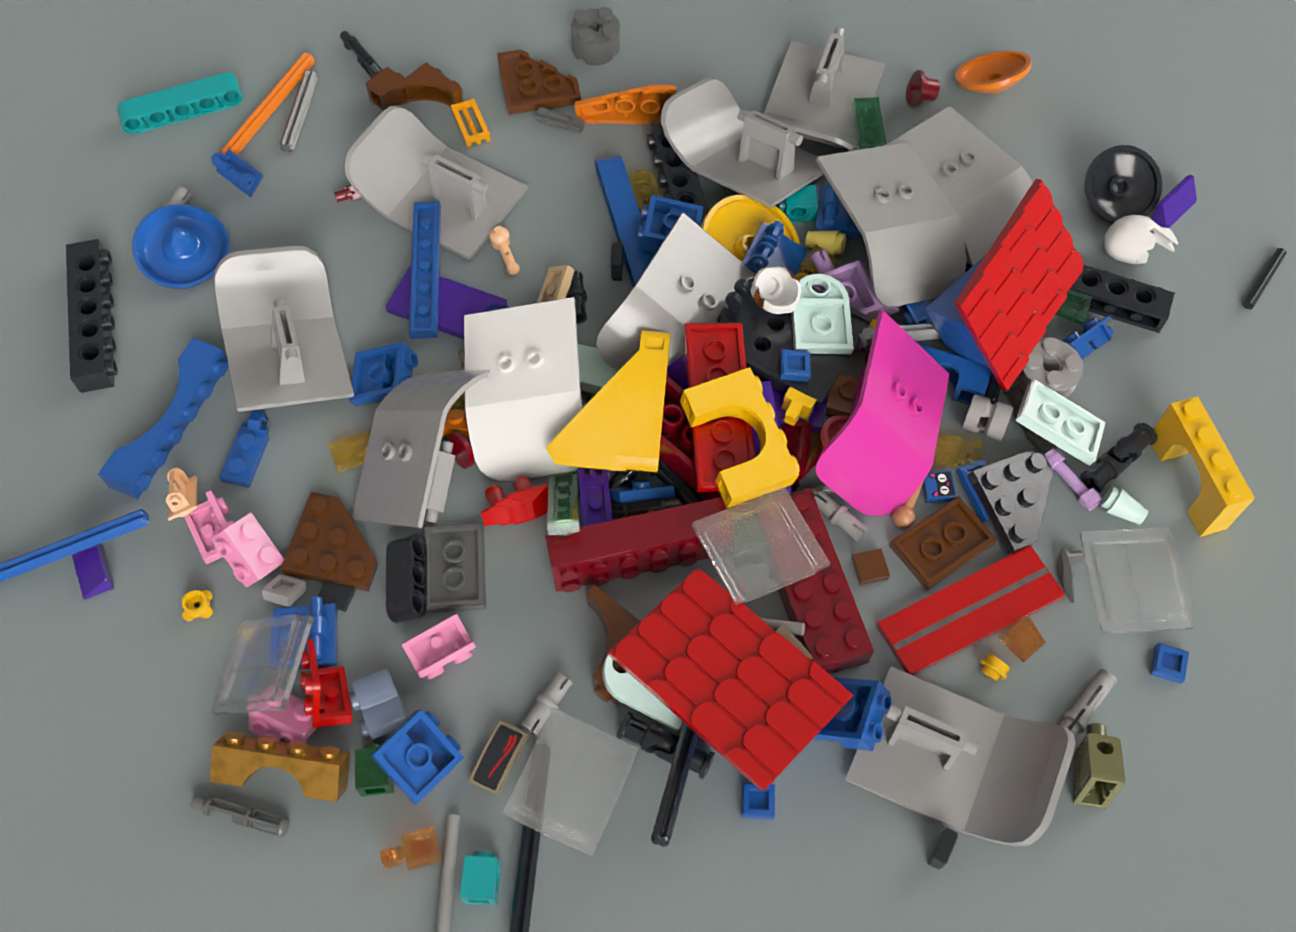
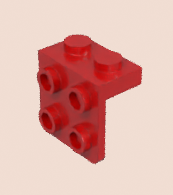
M307 639L306 650L300 651L301 668L306 670L300 672L301 690L305 691V695H308L303 697L305 716L311 715L313 728L351 724L352 710L344 666L318 669L314 640Z

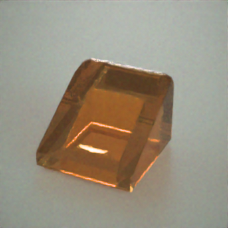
M1027 615L1009 629L1001 639L1023 663L1046 643L1033 621Z

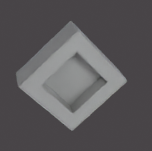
M279 574L262 589L263 600L290 607L306 592V581Z

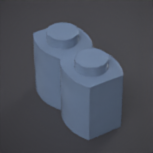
M388 668L351 682L354 691L349 693L354 710L361 709L364 720L360 721L359 725L365 740L371 738L374 743L379 744L385 742L392 735V732L407 719Z

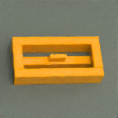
M475 99L450 105L467 148L472 147L471 143L476 142L477 145L481 144L483 139L486 142L491 141L490 133ZM471 107L482 131L481 133L477 132L467 108ZM459 110H462V113L472 133L471 136L468 135L462 118L458 112Z

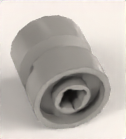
M974 393L962 428L974 433L984 431L986 437L1001 441L1009 423L1013 406L999 401L991 404L990 398Z

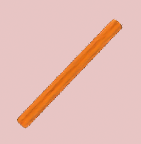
M305 52L298 58L221 149L220 153L226 154L229 149L238 155L299 83L304 72L309 71L314 65V57L311 54Z

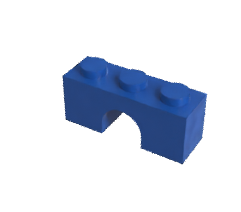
M919 344L950 374L949 381L954 387L951 400L970 405L974 393L984 396L991 375L989 367L957 356L952 352H944L930 348L926 344Z

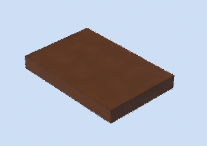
M958 496L890 542L889 547L928 591L996 544L997 538Z

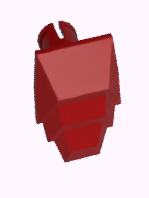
M519 476L512 484L516 492L507 494V497H505L501 486L492 485L488 487L485 491V497L490 507L480 512L484 526L499 524L505 526L513 523L517 525L535 520L551 512L553 507L547 483L532 487L529 477Z

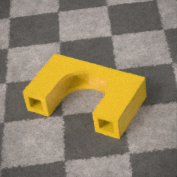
M750 367L688 388L683 391L680 400L691 428L717 418L731 416L748 422L758 434L760 440L759 455L748 462L720 471L715 480L726 508L790 486L799 476V464L796 458L790 455L786 447L787 439L782 429H778L774 421L775 413L773 407L769 402L765 401L762 394V383L758 376L753 375Z
M1199 397L1171 403L1154 427L1158 439L1152 447L1160 462L1183 456L1190 452L1200 473L1201 490L1198 498L1187 510V513L1200 537L1226 530L1255 497Z

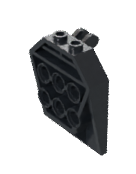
M754 278L737 280L734 284L735 292H730L725 297L728 308L724 307L717 322L742 323L746 368L750 367L753 375L758 376L761 382L771 381L772 388L787 393L788 389L792 387L816 399L815 406L819 407L851 355L810 354L811 377L809 382L781 380L780 351L781 349L794 350L791 312L773 314L763 308H759L751 294ZM812 287V289H813L815 292H817V293H824V292H822V291H820V290H818V289ZM850 307L853 347L855 350L861 341L859 334H862L864 328H869L873 318Z

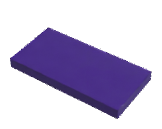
M411 266L385 306L388 313L408 320L410 319ZM441 276L439 277L438 331L464 339V315L505 309L507 306V300Z

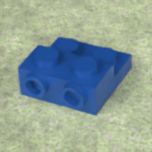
M651 195L649 205L643 206L640 220L645 221V226L640 225L636 241H641L640 249L656 253L682 213H685L700 226L703 206Z
M404 342L356 352L351 383L354 397H350L349 401L355 406L376 401L382 402L394 387L412 377L413 368L418 366L416 353Z
M833 677L854 696L813 739L839 742L845 748L873 751L875 742H880L883 738L882 719L884 713H888L893 703L890 692L880 681Z
M422 709L411 714L370 755L413 804H418L464 758L459 752L461 747L458 742L450 735L445 736L438 728L440 723L436 717L429 711L424 713Z

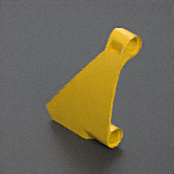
M641 331L639 351L545 448L556 465L612 471L633 470L658 473L671 333Z

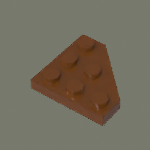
M523 50L497 53L508 115L536 111L539 107L550 109L575 105V101L581 100L578 80L572 75L565 76L557 72L556 67L542 60L538 62L530 58L529 53Z
M311 492L281 566L282 573L319 582L329 581L354 586L355 589L369 592L378 567L374 555L340 498Z

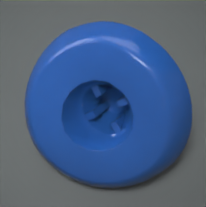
M181 204L164 206L146 215L136 228L132 241L133 256L136 265L143 275L160 286L173 289L195 287L212 278L219 261L229 253L230 247L227 230L218 218L201 208Z

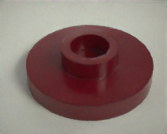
M458 431L449 434L448 442L453 443L451 454L455 455L456 463L463 469L472 467L474 465V454L470 442Z

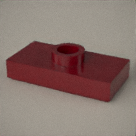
M809 421L798 422L794 427L789 424H782V430L787 439L786 447L790 455H793L799 464V476H805L813 429Z

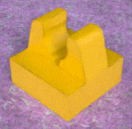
M790 387L785 394L782 409L786 410V417L783 421L793 427L799 417L808 421L813 412L816 399Z

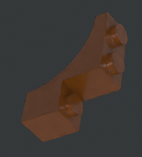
M424 63L406 78L399 72L396 73L389 67H386L365 83L370 101L383 111L390 106H401L415 101H435L448 106L463 102L461 86L456 81H451L438 68H433L428 63Z

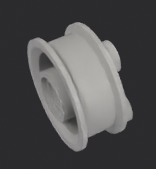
M1053 337L1041 339L1028 356L1030 360L1016 378V383L1025 394L1028 383L1035 379L1067 399L1072 395L1076 384L1082 377V359L1072 346Z

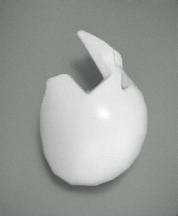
M1129 215L1115 221L1108 228L1104 236V249L1108 256L1117 261L1128 264H1145L1149 256L1147 251L1153 249L1155 243L1174 252L1172 243L1174 242L1178 245V241L1170 228L1160 227L1147 216Z

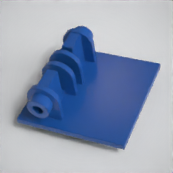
M774 221L769 225L762 222L742 263L756 274L763 268L785 267L790 269L795 276L807 253V249L783 235L784 225L782 222Z

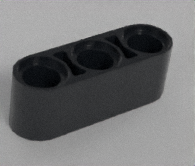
M413 534L393 540L387 545L386 611L388 617L394 623L424 616L427 612V545L420 534Z

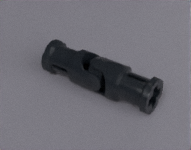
M1137 423L1133 428V432L1127 437L1124 436L1119 439L1116 447L1113 446L1099 457L1092 469L1084 471L1080 475V480L1089 490L1094 488L1098 493H1101L1104 485L1110 479H1116L1132 462L1142 455V450L1148 445L1156 443L1158 436L1154 429L1146 423Z
M631 712L624 716L616 738L630 740L640 745L641 750L647 753H654L657 757L672 764L675 752L672 753L674 743H678L679 740L678 735L669 731H663L660 726L654 723L649 725L634 718ZM695 747L689 770L698 773L699 778L703 780L712 764L715 752L710 751L707 753Z

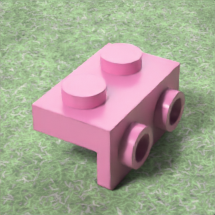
M211 490L206 492L208 501L197 505V509L184 516L206 564L222 558L216 551L212 538L234 524L233 520L228 522L225 516L230 511L222 497L216 498Z
M249 513L212 538L218 554L226 559L233 569L236 579L242 582L245 587L254 584L283 564L284 558L252 513Z
M457 614L450 616L401 644L420 679L426 676L428 680L445 671L443 666L454 660L458 664L472 656L470 650L476 648Z
M274 685L249 708L248 729L259 737L270 736L274 737L276 741L288 743L302 741L306 743L309 736L317 729L312 727L311 715L305 716L303 700Z

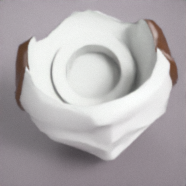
M785 267L763 268L758 271L754 278L751 294L759 308H763L773 314L790 313L796 309L800 299V280L796 279L792 271Z

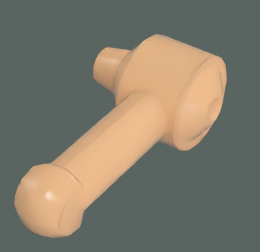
M496 226L489 234L491 246L500 251L506 265V271L509 275L514 276L519 273L520 268L509 248V231L504 227Z

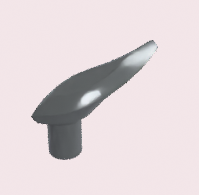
M1062 547L1058 558L1059 577L1070 603H1075L1073 563L1083 562L1084 554L1081 550L1069 552L1065 547Z

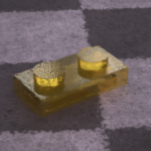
M371 430L328 444L338 473L364 464Z

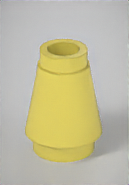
M840 230L808 231L805 244L806 247H811L818 251L827 250L829 255L835 257L837 254L842 255L844 253L846 234L841 233Z

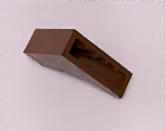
M593 585L586 593L587 603L601 619L607 634L605 655L597 671L592 676L593 691L604 702L610 700L617 706L620 701L608 692L603 681V663L608 655L607 653L641 621L600 588ZM613 660L612 665L616 672H627Z

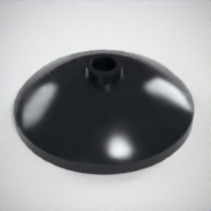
M1131 145L1114 146L1101 152L1089 165L1084 182L1085 195L1092 210L1107 222L1114 223L1122 217L1129 215L1148 216L1155 209L1161 197V172L1155 160L1144 150ZM1113 184L1118 186V192L1113 190Z

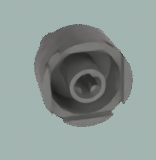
M602 7L600 9L578 10L575 12L571 23L572 52L578 60L579 57L586 60V64L602 65L613 60V57L618 54L620 50V23L610 8Z

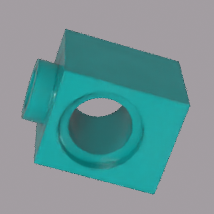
M806 185L778 203V208L788 217L791 223L816 221L818 210L816 185Z
M474 851L473 856L464 855L460 899L463 903L497 905L501 862L498 857H494V853Z

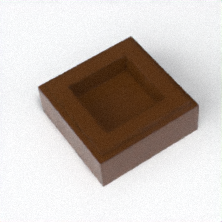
M882 549L852 555L851 559L860 585L889 579L890 573Z

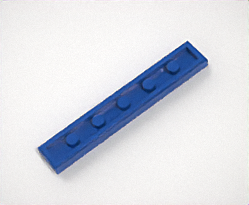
M440 201L414 202L410 339L438 338Z

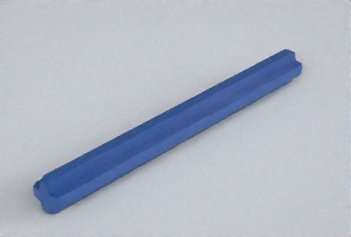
M139 509L0 563V582L145 527L150 523L149 515L143 509Z

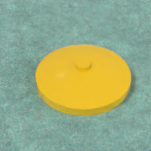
M745 195L730 196L718 202L707 213L700 226L741 262L762 222L767 225L774 221L782 222L784 225L783 235L800 245L794 226L778 207L773 206L769 208Z

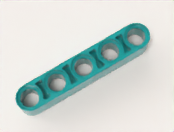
M222 73L124 100L117 105V112L122 130L128 134H138L237 106L242 102L243 94L237 77L232 73Z

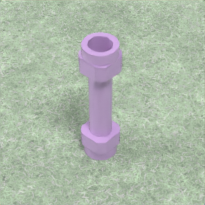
M1053 448L1045 454L1051 469L1055 470L1080 497L1078 502L1084 508L1086 507L1088 511H1091L1102 502L1103 499L1099 496V493L1094 488L1089 490L1063 462L1065 457Z

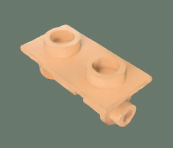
M180 468L169 470L167 480L170 484L166 503L168 505V520L170 521L177 517L187 516L194 509H197V477L195 475L188 478Z

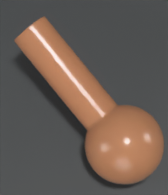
M923 482L902 506L897 507L893 511L892 521L897 527L906 529L914 524L916 516L913 508Z

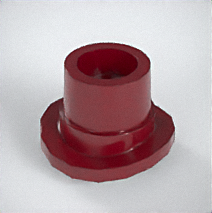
M916 70L907 85V103L916 106L923 100L935 101L940 91L939 81L927 78L922 70Z

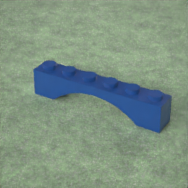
M192 338L178 358V387L166 413L143 436L124 447L114 450L98 473L109 488L137 500L143 491L149 488L151 479L157 470L165 464L168 454L174 445L179 443L188 424L196 418L199 408L205 399L211 396L217 381L227 372L228 362L221 348Z

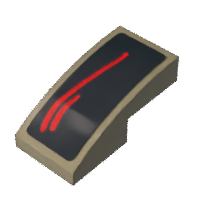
M500 720L484 747L468 782L495 795L501 794L513 764L517 763L529 733Z

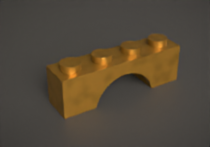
M232 731L222 735L212 745L210 782L242 787L256 770L274 767L291 774L300 784L305 797L337 802L348 787L350 752L340 751L339 748L334 746L313 747L308 746L307 743L302 741L288 743L276 741L274 737L270 736L256 738L245 736L242 732Z

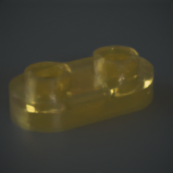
M638 170L631 175L630 184L640 214H642L643 206L649 205L651 195L661 197L652 172Z

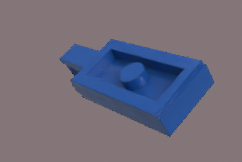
M253 410L248 423H243L241 428H239L219 476L221 482L248 488L251 486L269 441L267 436L269 429L266 427L268 418L265 415V411Z

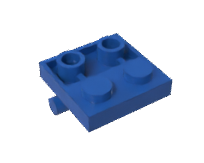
M829 181L827 186H820L815 231L840 230L841 233L846 234V237L863 238Z
M315 596L310 598V605L273 609L271 667L274 671L302 669L300 651L306 650L307 639L314 640L318 667L337 665L338 608L335 603L323 604V598Z

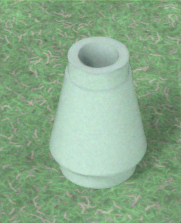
M1114 486L1110 487L1100 503V506L1105 509V513L1134 522L1137 525H1140L1148 514V510L1121 487L1119 489Z

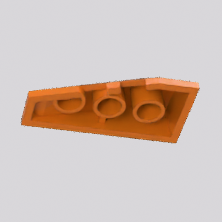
M650 84L575 101V116L582 118L585 123L650 124L651 122L661 121L663 106L671 96L676 94V85Z

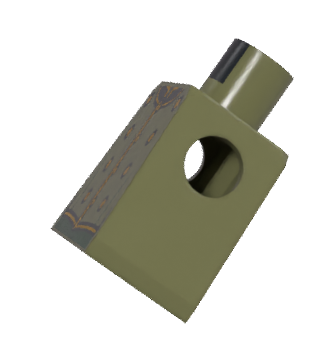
M1092 723L1087 725V734L1074 755L1073 803L1107 808L1125 784L1121 740L1117 737L1107 736V727L1105 725Z

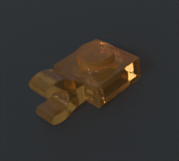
M434 826L401 835L403 845L380 851L384 869L406 862L407 868L410 871L442 862Z

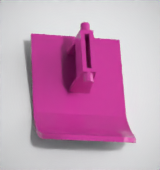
M883 310L878 313L866 369L860 372L851 416L842 429L821 451L816 464V475L825 485L857 511L870 516L887 515L892 513L897 507L902 506L916 492L933 465L950 375Z

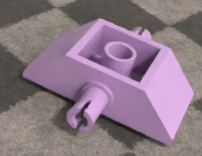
M821 250L822 255L818 251L811 256V261H813L819 274L831 276L845 287L849 296L850 307L873 319L877 318L879 311L882 310L888 315L899 312V306L886 307L877 299L872 289L869 262L858 260L835 269L827 250ZM821 285L812 286L822 292H826L825 288ZM861 339L856 347V351L861 353L863 352L862 348L866 351L871 348V345H864Z

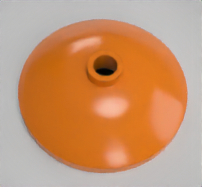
M992 52L975 57L961 65L955 73L956 83L965 90L982 94H997L1022 80L1030 71L1032 62L1030 56L1024 52Z

